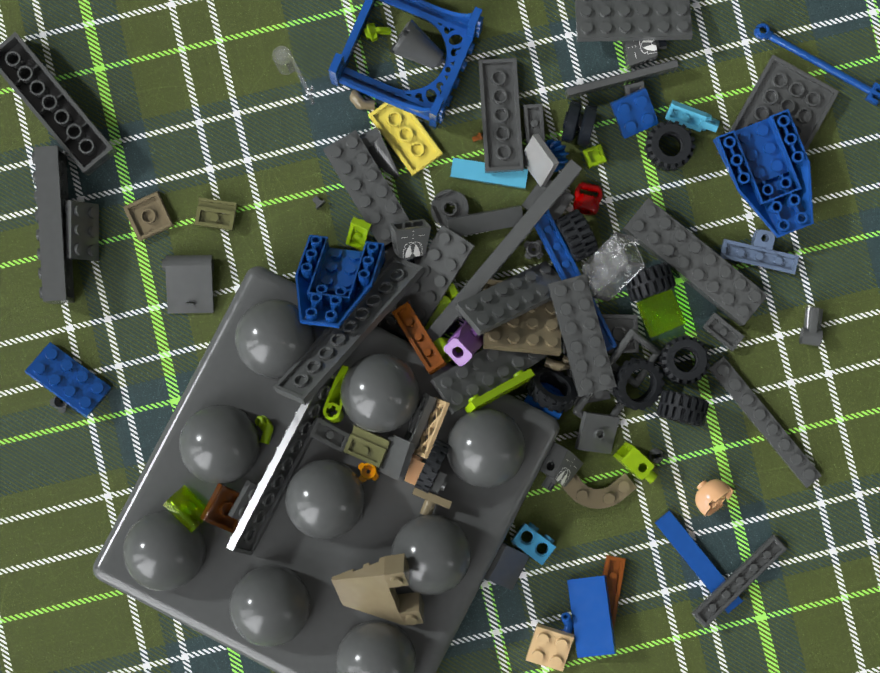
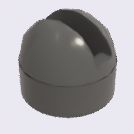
M653 448L648 453L649 461L654 464L662 462L664 458L663 452L658 448ZM661 454L659 458H652V455Z

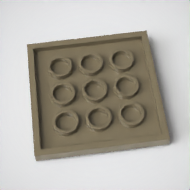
M489 279L483 286V290L502 282V280ZM552 300L484 333L483 349L560 356L561 332Z

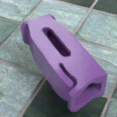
M465 320L448 340V343L444 346V351L458 366H463L483 345V334L479 336ZM460 347L462 351L457 353L455 348Z

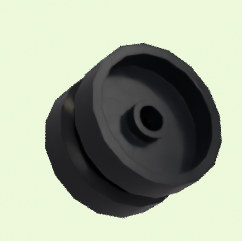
M571 100L563 122L561 141L571 143L574 140L575 133H578L577 145L588 147L596 118L597 106L588 104L584 109L583 115H580L581 102Z

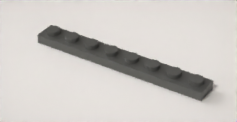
M721 357L708 368L805 488H808L822 476L725 357Z

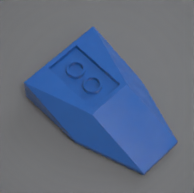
M789 109L771 115L769 118L747 127L720 135L713 140L737 191L776 238L814 224L810 161Z
M309 235L295 274L300 324L340 328L372 288L386 260L385 244L365 241L363 251L329 248V240L326 236Z

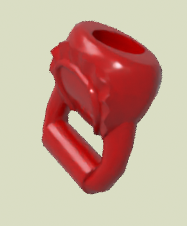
M586 182L579 183L575 189L574 210L577 209L585 215L597 214L599 203L603 196L601 187ZM580 189L595 192L598 195L595 197L594 195L580 193Z

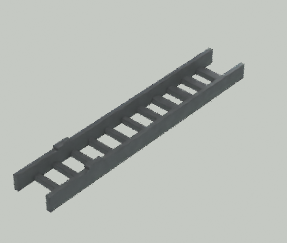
M572 159L429 327L427 332L433 342L438 338H442L458 318H463L456 309L457 303L482 291L487 281L492 279L535 228L534 226L548 209H551L577 178L582 168Z

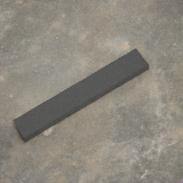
M672 60L566 89V99L676 71L679 65L677 60Z
M772 534L691 612L692 616L703 628H706L787 550L785 545L775 534Z

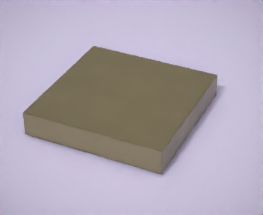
M158 191L123 207L139 242L174 226Z

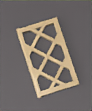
M437 398L436 408L428 419V428L423 431L420 438V447L415 450L414 454L425 459L428 458L450 403Z

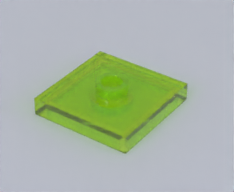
M672 289L635 303L650 338L686 324Z
M185 485L163 504L191 533L203 522L200 517L206 505Z

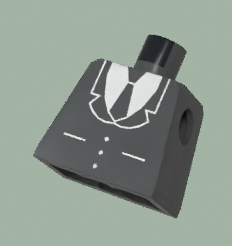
M666 40L621 41L627 70L656 60L658 57L657 50L667 49Z
M425 219L389 223L394 252L399 258L415 264L416 256L426 254L431 226Z
M554 442L540 469L547 476L541 486L550 492L556 483L563 487L567 486L584 463L568 449Z

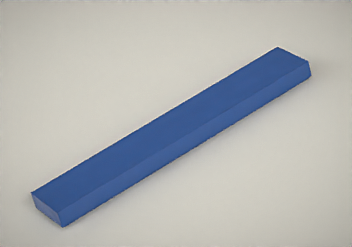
M667 511L654 522L711 593L725 581V578L670 511ZM738 596L725 611L727 613L731 612L743 602L742 599Z

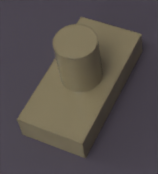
M414 488L412 495L425 499L420 510L422 515H432L436 504L450 509L452 501L430 492L426 493L417 488Z

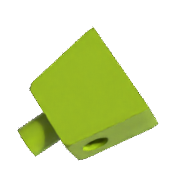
M627 442L613 455L614 458L640 480L645 479L652 483L658 476L652 470L655 466L635 446Z

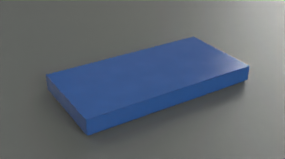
M606 575L567 580L577 658L617 654Z

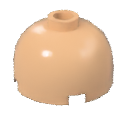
M712 479L708 482L704 480L697 486L698 491L695 496V503L705 517L710 516L724 505L725 498L727 500L731 498L734 490L719 479Z

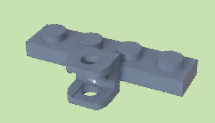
M762 229L755 230L751 245L723 239L719 255L724 259L794 275L799 260L798 255L772 250L775 235L771 231ZM762 235H765V241H762Z

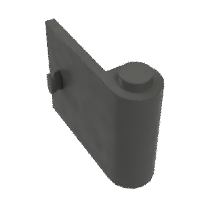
M166 255V258L162 259V270L166 272L168 313H214L213 255Z

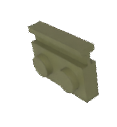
M199 197L195 225L233 231L237 203Z
M354 425L343 452L379 468L383 463L391 440Z

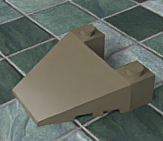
M405 553L381 557L379 562L374 564L366 563L359 570L351 569L333 576L331 579L343 606L404 626L424 623V602L421 594L414 592L397 595L395 587L409 585L410 569Z

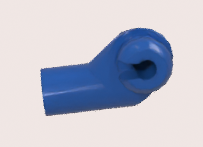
M563 613L561 619L564 629L560 630L572 634V618L569 613Z

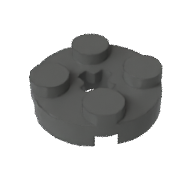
M451 189L439 192L431 204V215L434 221L440 226L444 225L447 227V218L468 215L469 205L467 199L460 192ZM447 204H450V206L454 205L455 209H453L452 214L444 211Z

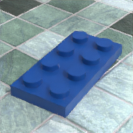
M51 342L25 370L26 374L86 418L111 390L108 384Z

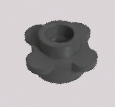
M526 241L524 243L526 259L529 260L534 257L540 259L543 257V252L541 251L542 241Z
M55 395L50 400V405L57 408L60 413L66 412V408L69 405L64 401L60 403L61 399Z

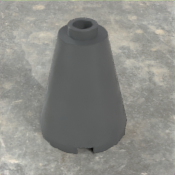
M410 20L398 36L397 43L394 42L390 49V52L432 69L435 67L439 68L445 59L442 57L444 53L413 20Z

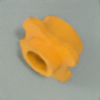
M360 463L358 465L361 474L359 479L362 482L371 479L376 481L379 478L376 472L377 467L369 463Z

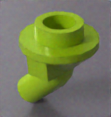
M374 23L366 24L367 28L364 29L367 40L370 39L371 42L379 39L378 34H391L390 27H376Z

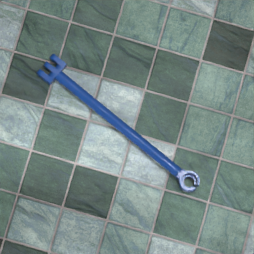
M765 23L758 24L754 29V36L757 39H769L867 94L865 100L875 106L878 105L879 101L874 99L873 96L880 99V93L877 92V90L880 91V84L875 82L872 87L864 84L772 33L769 26ZM760 28H765L766 33H761Z

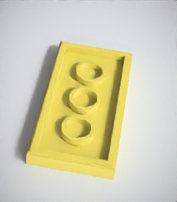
M383 103L368 114V117L412 176L443 155V152L415 115L387 103Z

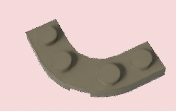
M625 473L610 485L601 489L588 487L577 474L574 475L567 486H561L575 502L594 509L614 506L637 489Z

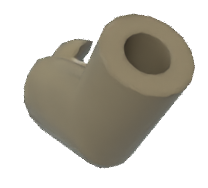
M352 90L350 101L357 109L375 110V100H364L360 95L361 92Z
M563 356L562 361H556L547 357L544 364L545 367L558 372L570 368L567 356Z

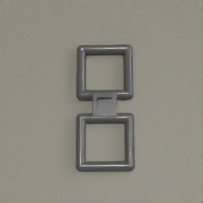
M631 328L609 358L613 375L617 373V368L619 367L616 361L633 338L652 353L648 361L654 364L661 356V350L638 331ZM641 369L636 378L630 375L627 383L634 388L639 387L647 376L648 371ZM613 388L606 389L609 393H611L614 396ZM594 393L582 396L573 408V413L580 419H582L584 412L582 409ZM618 402L609 415L618 416L625 406Z

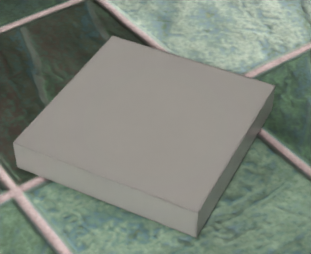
M538 133L532 136L523 152V164L539 186H545L558 166L559 161Z

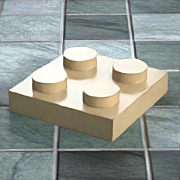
M537 623L526 655V661L563 672L574 634Z

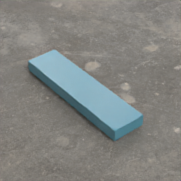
M453 158L450 177L525 189L528 169L515 172L485 173L484 162Z

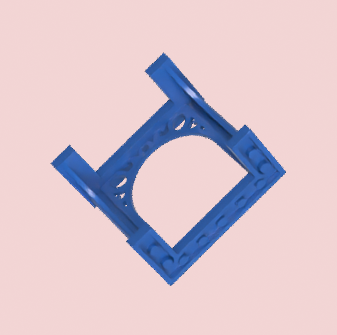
M365 0L342 54L336 53L329 67L331 84L336 86L343 84L428 120L429 125L436 128L438 123L442 124L446 114L445 108L446 106L449 107L453 96L450 95L452 90L457 89L460 79L458 76L460 71H465L468 63L465 61L468 54L471 55L474 50L475 44H473L475 37L479 38L484 20L482 9L475 7L472 13L464 14L443 9L424 0H379L431 23L440 32L446 45V62L439 76L423 88L402 90L347 68L376 0ZM448 28L449 31L450 29H453V31L447 34L445 33L444 29ZM454 35L462 37V41L456 45L450 44L449 39ZM453 49H460L455 52L456 56L451 55ZM449 67L451 71L446 72L445 69ZM438 83L443 84V86L441 85L440 87L441 94L440 91L436 88ZM428 90H433L437 96L434 102H430L427 99L426 92ZM417 94H422L423 102L419 101L420 98H415V96Z

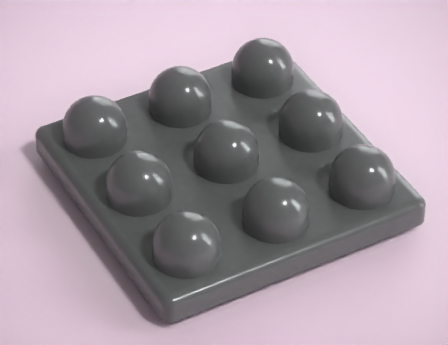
M262 266L252 267L247 271L98 554L93 564V573L103 583L275 673H436L558 436L559 423L553 416L510 394H506L473 412L467 413L462 408L456 413L451 414L447 410L436 439L450 445L439 471L447 475L445 479L448 480V483L443 491L439 490L436 493L430 489L429 492L452 501L450 509L436 504L432 515L420 514L425 499L412 495L415 488L414 485L389 477L377 471L378 467L376 472L379 478L376 481L371 479L362 482L359 479L361 474L358 465L367 462L345 452H338L312 438L252 556L227 548V545L233 533L201 520L200 517L219 483L241 492L247 480L258 484L263 478L268 463L272 461L277 446L282 442L287 427L290 426L294 419L295 411L301 405V403L276 393L273 386L328 328L300 324L297 290L294 282ZM376 326L333 374L337 376L343 365L348 366V371L341 384L343 420L339 423H331L325 416L322 420L348 434H351L354 425H357L366 431L373 432L387 439L389 433L404 438L423 392L442 400L432 385L431 380L453 368L454 365L447 363V365L430 375L410 342ZM336 410L330 412L332 417L337 414ZM258 416H266L274 426L269 445L260 442L263 432L255 424V419ZM423 458L422 462L426 463L427 459ZM405 553L410 569L409 585L395 587L397 595L414 592L421 594L424 602V623L404 626L343 606L331 579L333 576L351 569L359 570L366 563L374 564L379 562L381 557Z

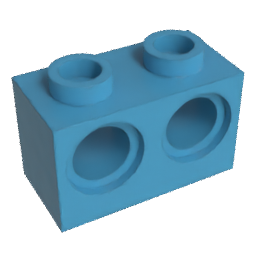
M524 522L510 541L539 564L543 565L556 548L553 545L554 540L547 534L544 536L540 535L537 532L539 528L531 522L528 525ZM525 531H529L532 534L531 540L527 542L521 539V535ZM545 543L547 545L546 552H537L538 544Z

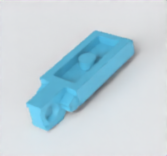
M672 100L665 116L666 120H671V122L678 121L679 125L684 124L687 128L701 132V130L706 131L707 129L716 133L720 123L712 115Z

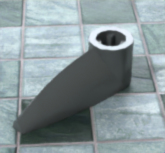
M376 127L361 134L360 137L378 166L395 178L400 177L378 128Z

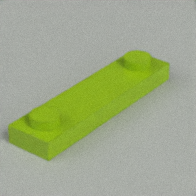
M531 368L525 372L520 370L513 375L512 379L481 396L478 394L474 395L468 400L469 404L464 408L465 411L469 413L481 409L526 384L535 375Z

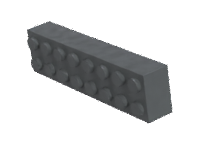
M16 32L0 44V74L84 174L90 176L117 153V150Z
M59 146L34 147V153H32V162L35 164L33 181L36 183L37 191H34V200L38 207V210H35V219L39 225V229L36 230V238L40 243V248L37 249L38 260H41L38 276L39 279H42V287L39 288L40 298L43 299V302L49 304L75 303L72 259H65L66 201L69 200L66 151Z
M649 198L622 229L624 233L661 263H669L672 272L739 326L745 325L768 296Z

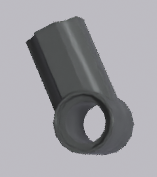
M806 307L804 325L799 336L800 344L821 345L823 331L821 330L823 309Z

